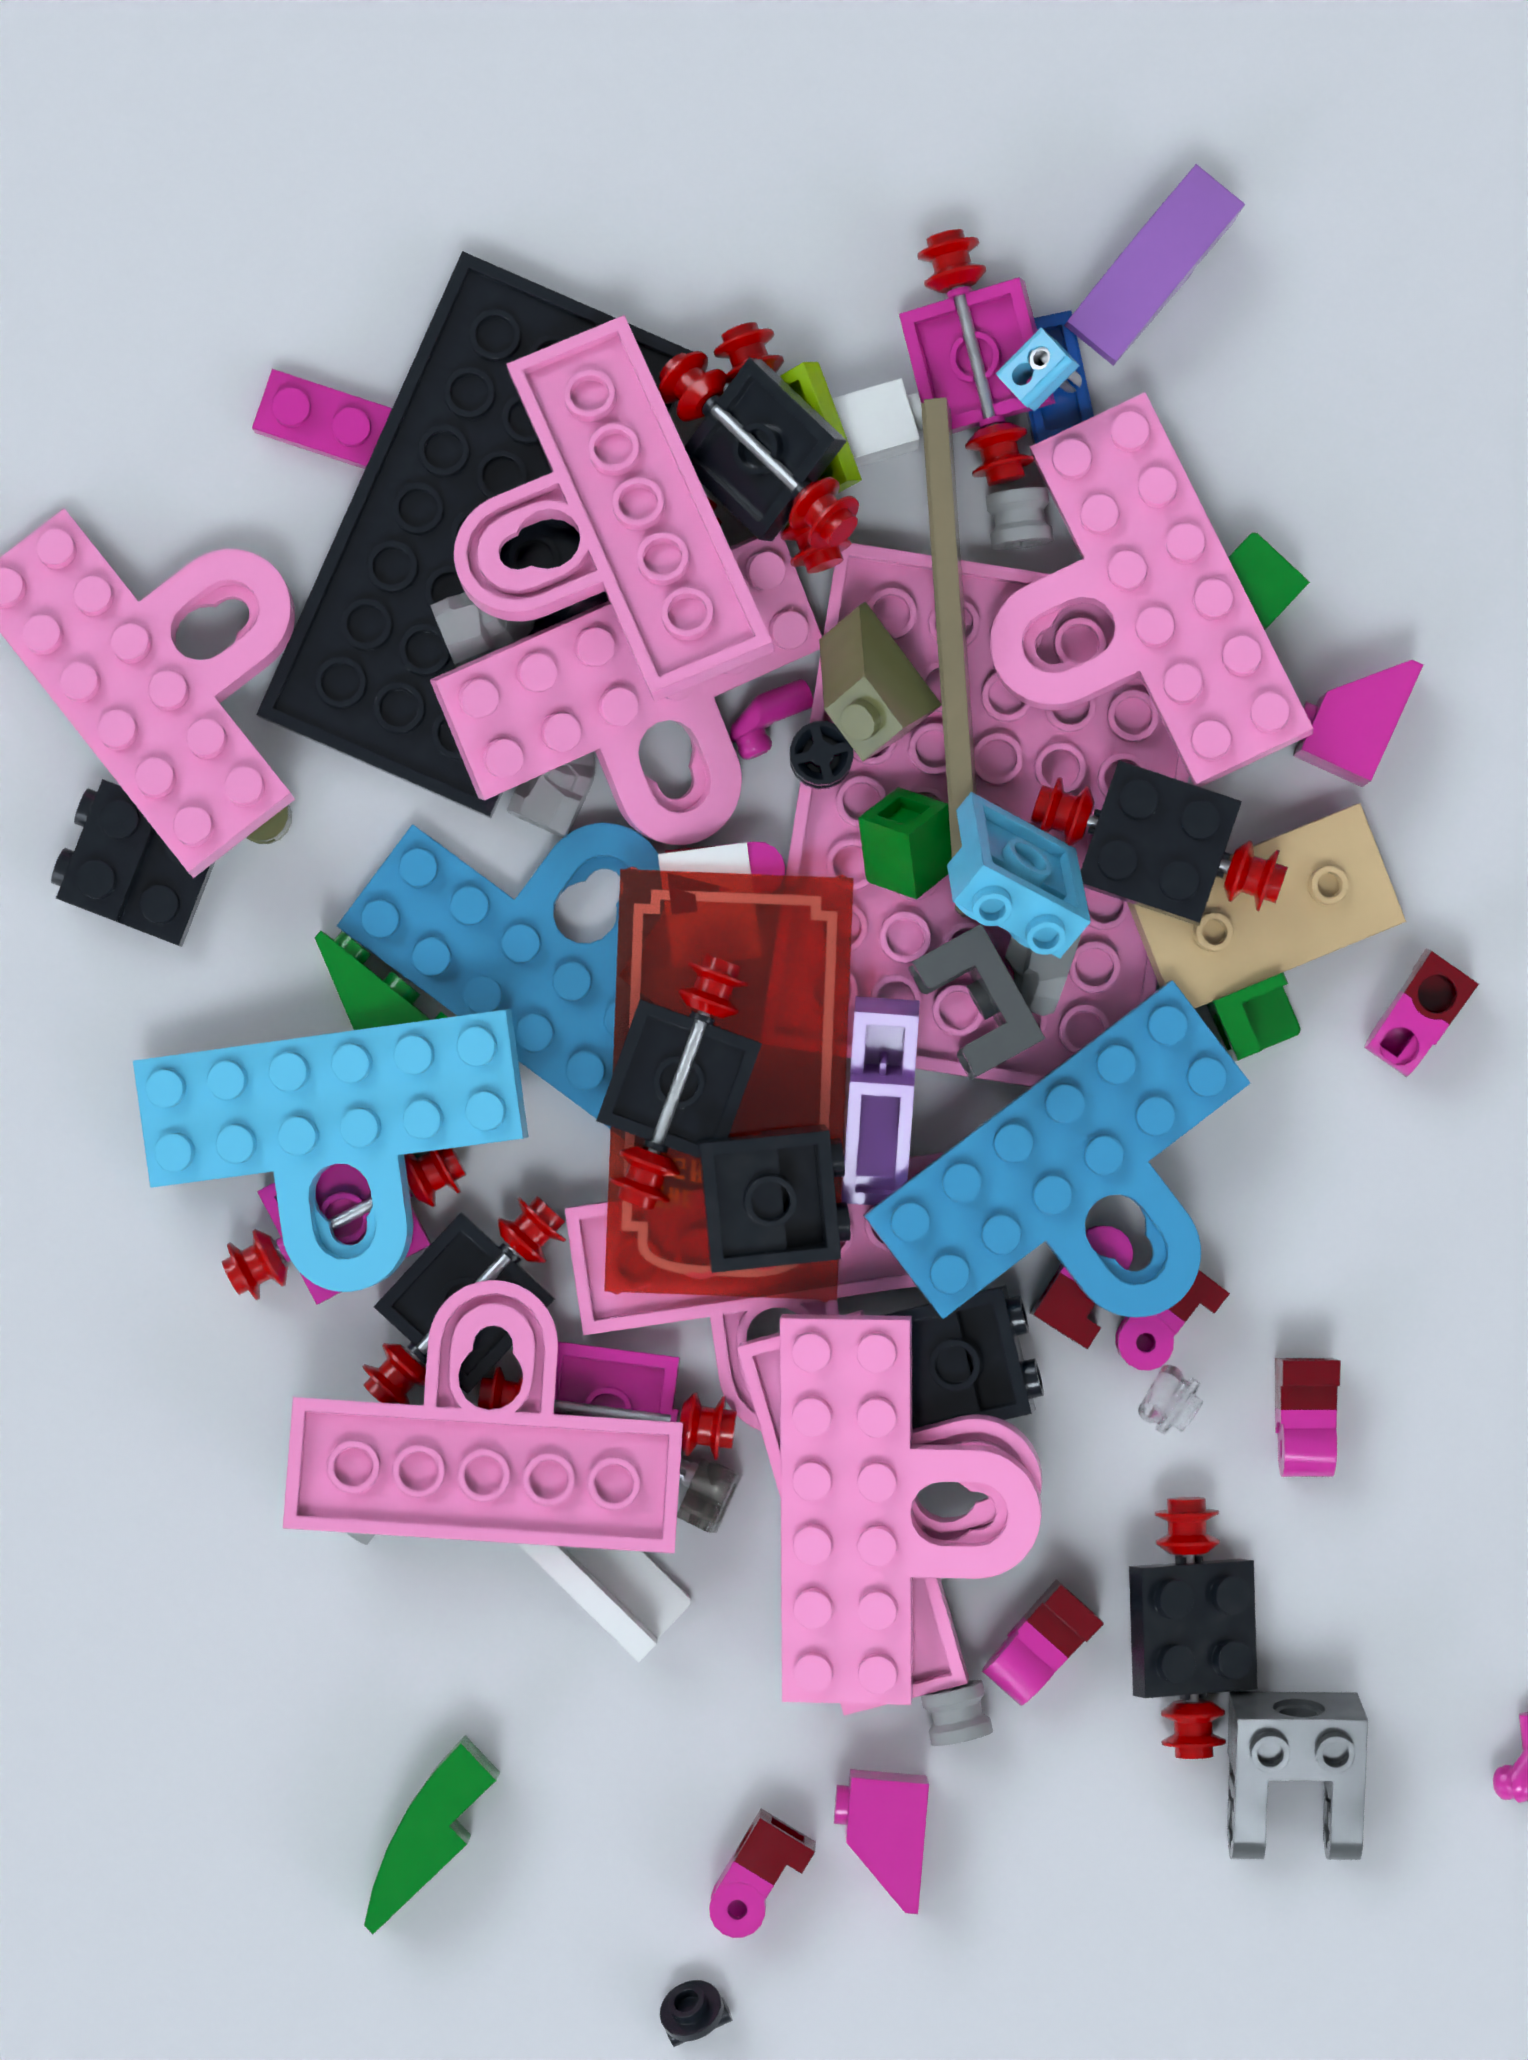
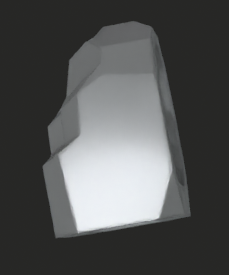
M465 592L447 597L430 605L456 668L527 637L533 630L536 619L521 622L507 621L493 617L479 609Z
M591 752L518 785L508 805V813L550 833L566 838L579 815L594 781L595 757Z
M1081 934L1060 959L1052 954H1037L1030 948L1018 943L1012 936L1010 937L1005 958L1014 972L1013 981L1032 1013L1045 1016L1055 1012Z

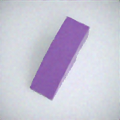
M1195 164L1066 322L1065 327L1114 366L1187 281L1196 266L1231 227L1245 206V203Z
M855 996L844 1157L845 1176L843 1177L841 1202L876 1206L908 1181L919 1025V1000Z

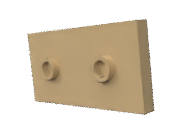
M1361 803L1351 805L1253 845L1254 856L1266 860L1276 850H1280L1276 863L1288 867L1276 904L1263 900L1259 912L1256 911L1254 896L1241 893L1232 902H1228L1223 887L1227 876L1226 873H1224L1223 879L1218 877L1215 879L1200 926L1127 902L1160 988L1173 980L1195 1009L1406 922ZM1234 853L1230 855L1229 861H1232Z

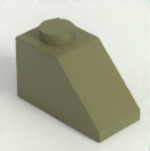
M866 602L856 607L819 639L824 710L862 762L904 737L942 705Z

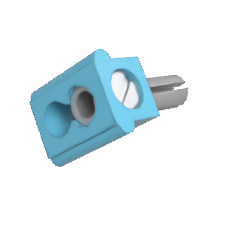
M1042 327L995 373L1027 408L1029 407L1034 412L1058 387L1068 393L1076 391L1066 380L1067 378L1078 387L1082 384L1081 376L1075 371L1080 365Z

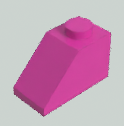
M1409 660L1329 690L1318 699L1316 705L1306 701L1303 708L1314 728L1313 734L1300 740L1293 756L1353 784L1364 787L1373 779L1423 668V664Z
M850 1769L849 1786L837 1785L834 1824L845 1825L846 1843L905 1913L918 1914L929 1792L927 1776Z

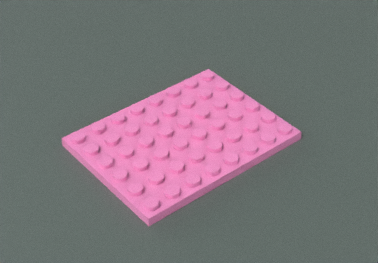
M851 543L846 550L841 552L844 560L834 566L824 635L856 607L866 602L941 703L932 556ZM961 560L978 796L1040 829L1041 825L1030 822L1042 785L1054 788L1059 777L1063 779L1064 792L1075 796L1086 786L1090 787L1095 801L1092 815H1094L1095 809L1102 810L1119 760L1188 783L1189 774L1141 677L1081 705L1063 710L1039 709L1027 705L1014 697L1003 686L995 672L990 652L991 628L998 611L1010 596L1019 589L1050 574ZM1080 603L1070 606L1059 614L1053 624V628L1040 635L1036 642V653L1041 660L1048 664H1059L1067 660L1081 663L1098 656L1110 645L1115 631L1113 620L1105 610L1093 604ZM820 657L810 723L815 721L834 723L824 710ZM941 705L904 737L862 762L853 749L854 758L851 769L840 784L830 789H814L800 782L783 895L821 896V911H837L832 1056L851 1059L855 996L919 1000L915 1069L968 1077L957 1058V1052L970 1042L998 1028L993 1016L984 1020L966 987L973 983L968 972L929 994H923L908 968L912 966V961L980 925V923L970 917H962L956 912L955 903L952 900L949 875L944 877L917 900L869 883L865 875L858 817L897 787L948 804ZM1087 827L1083 839L1072 846L1077 851L1080 871L1092 839V835L1087 834L1089 827ZM1054 829L1048 832V834L1065 842L1063 832ZM1084 888L1091 922L1081 934L1055 1012L1045 1016L1032 1013L1046 1039L977 1076L975 1079L1031 1087L1156 992L1157 978L1126 901ZM781 904L760 1042L765 1046L822 1054L827 921L811 920L810 905ZM983 925L1009 974L1014 979V972L1005 958L1010 942V933L999 926Z

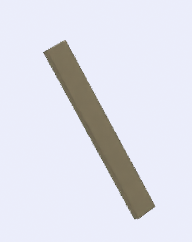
M947 397L924 399V403H921L953 858L962 847L956 810L970 792L977 795L951 408ZM955 904L956 912L962 917H968Z

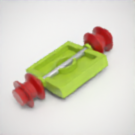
M749 322L735 326L721 335L723 343L713 353L716 358L729 359L732 369L726 374L728 385L749 357L762 359L777 373L784 363L783 356L768 355L765 347L774 337L772 329H759L756 322ZM802 362L780 375L795 392L847 440L819 362ZM848 440L818 479L835 478L840 485L838 493L862 481ZM789 522L780 534L782 540L797 542L799 552L791 559V566H805L809 574L821 572L840 564L844 560L841 552L851 545L850 539L847 538L843 543L835 547L827 545L818 549L813 548L808 542L811 527L808 526L801 530H795L790 526Z

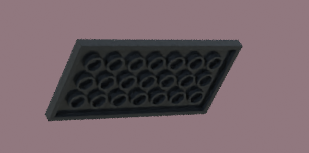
M462 251L256 715L259 718L483 816L492 818L503 792L487 800L478 798L430 682V679L456 668L430 605L447 597L465 592L455 568L454 545L458 531L467 516L486 500L552 473L506 364L616 319L615 317ZM629 324L656 386L659 388L661 383L659 376L666 363L680 353L689 354L693 351ZM675 402L669 404L665 403V406L669 414L671 413ZM549 519L540 521L521 529L518 536L507 541L501 548L500 559L505 566L517 570L531 565L545 569L559 567L569 561L578 550L580 534L575 527L562 520ZM562 609L536 619L534 628L529 635L554 625Z

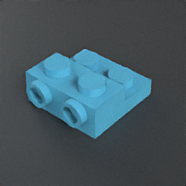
M970 792L956 810L962 847L947 864L953 902L965 915L977 920L980 924L999 926L1008 931L1018 943L1030 948L1033 952L1042 955L1052 954L1060 959L1091 922L1076 848L1067 845L1058 838Z

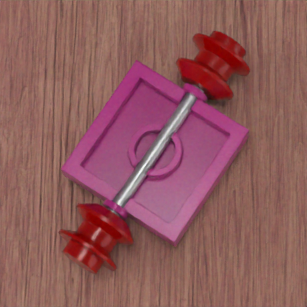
M962 229L943 231L926 239L928 247L920 251L917 257L918 260L932 262L934 274L924 281L925 287L939 293H946L948 299L900 313L899 317L921 403H924V399L947 397L951 408L952 434L980 426V430L976 431L965 444L967 450L980 452L982 464L972 472V476L976 478L986 477L988 486L1002 485L1025 477L1023 467L1034 462L1033 456L1019 454L1017 442L1027 434V429L1006 422L1005 418L1028 412L1032 409L1027 408L995 373L1037 332L1025 281L1018 277L973 291L971 286L975 285L986 272V266L971 263L969 252L979 245V239L976 237H965ZM1053 393L1038 408L1055 404Z
M454 1148L429 1151L418 1158L412 1153L404 1154L410 1198L413 1197L410 1191L412 1190L418 1201L434 1207L436 1206L435 1191L448 1186L456 1193H461L457 1180L467 1174ZM348 1164L331 1165L321 1174L317 1182L316 1200L320 1211L331 1221L336 1238L344 1244L354 1245L359 1243L367 1232L366 1217L373 1206L371 1191L367 1179L358 1169ZM275 1182L257 1192L281 1237L276 1239L275 1242L270 1235L254 1229L252 1230L253 1245L240 1250L231 1242L228 1243L227 1248L231 1257L222 1261L225 1273L236 1292L241 1295L249 1290L255 1300L260 1299V1284L269 1279H272L282 1287L286 1285L288 1274L286 1261H291L283 1242ZM412 1205L413 1236L405 1259L432 1244ZM301 1274L316 1305L342 1293L322 1288Z
M558 1342L553 1414L683 1423L682 1450L685 1456H690L698 1444L710 1446L714 1460H718L720 1448H733L737 1419L736 1410L725 1409L726 1396H722L716 1407L713 1408L702 1406L697 1392H694L683 1403L681 1416H679V1409H674L680 1364L679 1357ZM497 1366L494 1378H482L477 1407L491 1410L502 1408L511 1403L521 1390L523 1375L518 1382L505 1380L502 1368Z

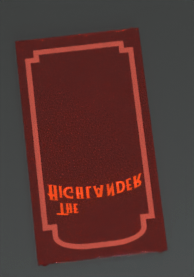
M634 866L620 869L613 1073L640 999L687 1016L690 1015L691 1011L698 1012L697 1009L687 1006L677 991L680 988L693 987L697 974L687 965L688 961L701 966L704 955L708 954L741 966L737 979L749 983L747 987L734 988L731 994L730 1001L739 1010V1013L726 1018L710 1014L711 1018L716 1019L714 1026L762 1043L728 1138L758 1135L760 1131L824 1124L830 1130V1139L841 1138L843 1147L854 878H847L842 874L836 877L639 870ZM614 1127L610 1128L609 1179L610 1177L625 1176L629 1163L619 1154L620 1150L635 1145L648 1149L649 1147L643 1145L644 1138ZM669 1148L667 1153H660L672 1158L681 1173L678 1176L665 1177L661 1190L671 1201L667 1203L657 1200L654 1210H648L617 1198L621 1186L608 1181L604 1292H611L615 1295L622 1292L816 1299L821 1302L837 1300L839 1260L711 1272L699 1158ZM842 1177L834 1178L836 1203L841 1202Z

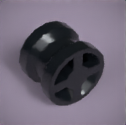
M815 721L803 726L793 737L789 752L790 767L795 777L805 786L814 789H830L840 784L849 774L854 758L851 745L837 726L828 721Z

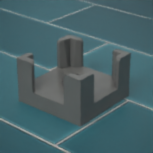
M982 924L912 961V966L908 968L923 994H929L968 972L973 983L966 987L974 1004L984 1020L993 1016L998 1028L970 1042L957 1052V1058L969 1080L976 1078L1046 1039Z

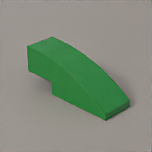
M466 1735L436 1766L409 1805L387 1847L372 1888L364 1926L372 1935L469 1842L471 1834L459 1823L457 1818L497 1781L500 1771Z

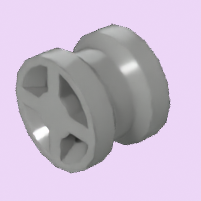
M1041 487L1018 488L986 496L987 511L994 516L995 529L990 534L992 549L1012 550L1030 548L1054 541L1052 526L1045 521L1044 509L1049 504L1048 489Z
M968 1680V1684L921 1696L923 1708L931 1712L933 1725L928 1731L932 1746L966 1742L993 1732L991 1719L983 1714L980 1703L985 1695L982 1680Z

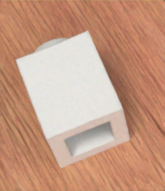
M902 378L832 398L858 468L918 450L920 441L918 432L923 431L921 401L917 392L909 395L906 394Z

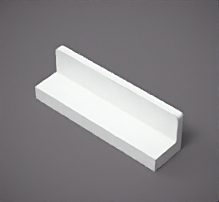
M518 1544L638 1663L657 1644L658 1638L691 1605V1598L645 1552Z

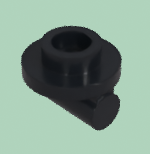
M702 1980L687 1981L676 1986L667 1994L660 2007V2020L673 2047L687 2041L700 2039L714 2029L733 2021L729 2008L718 1990L712 1984Z

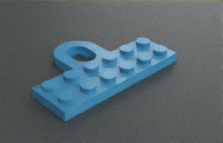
M613 823L586 825L570 832L566 838L563 837L553 847L514 900L412 824L337 924V927L457 1016L511 1009L518 1061L597 1119L629 1031L631 985L621 979L619 974L632 958L634 903L651 904V890H663L658 852L646 838L628 827ZM608 869L616 872L622 879L623 893L616 903V922L611 931L602 939L592 943H577L566 938L559 931L554 919L555 905L560 895L568 887L586 882L595 871ZM660 900V914L643 913L642 943L660 920L665 908L664 900ZM640 993V999L654 1003L646 996H644L642 993ZM605 1125L625 1140V1131ZM635 1135L634 1146L649 1148L643 1145L644 1138Z
M1169 981L863 1216L942 1319L1044 1241L1083 1293L1099 1307L1126 1317H1147L1161 1313L1178 1303L1193 1285L1200 1266L1201 1245L1193 1220L1149 1161L1251 1083L1174 981ZM1108 1195H1122L1130 1198L1140 1207L1145 1218V1236L1152 1246V1257L1148 1265L1139 1271L1126 1270L1114 1258L1099 1255L1091 1247L1086 1237L1085 1221L1089 1210L1098 1200Z

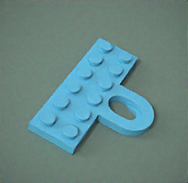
M511 1009L133 1061L150 1188L273 1172L281 1231L286 1252L294 1266L304 1277L312 1283L332 1291L353 1292L374 1286L390 1277L404 1261L413 1236V1216L404 1154L529 1137ZM334 1164H348L358 1169L367 1179L371 1191L373 1206L366 1217L367 1232L364 1238L354 1245L344 1244L336 1238L331 1221L320 1211L316 1200L317 1182L321 1174Z

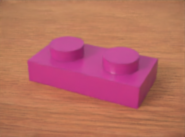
M272 369L252 429L254 433L366 469L392 408Z

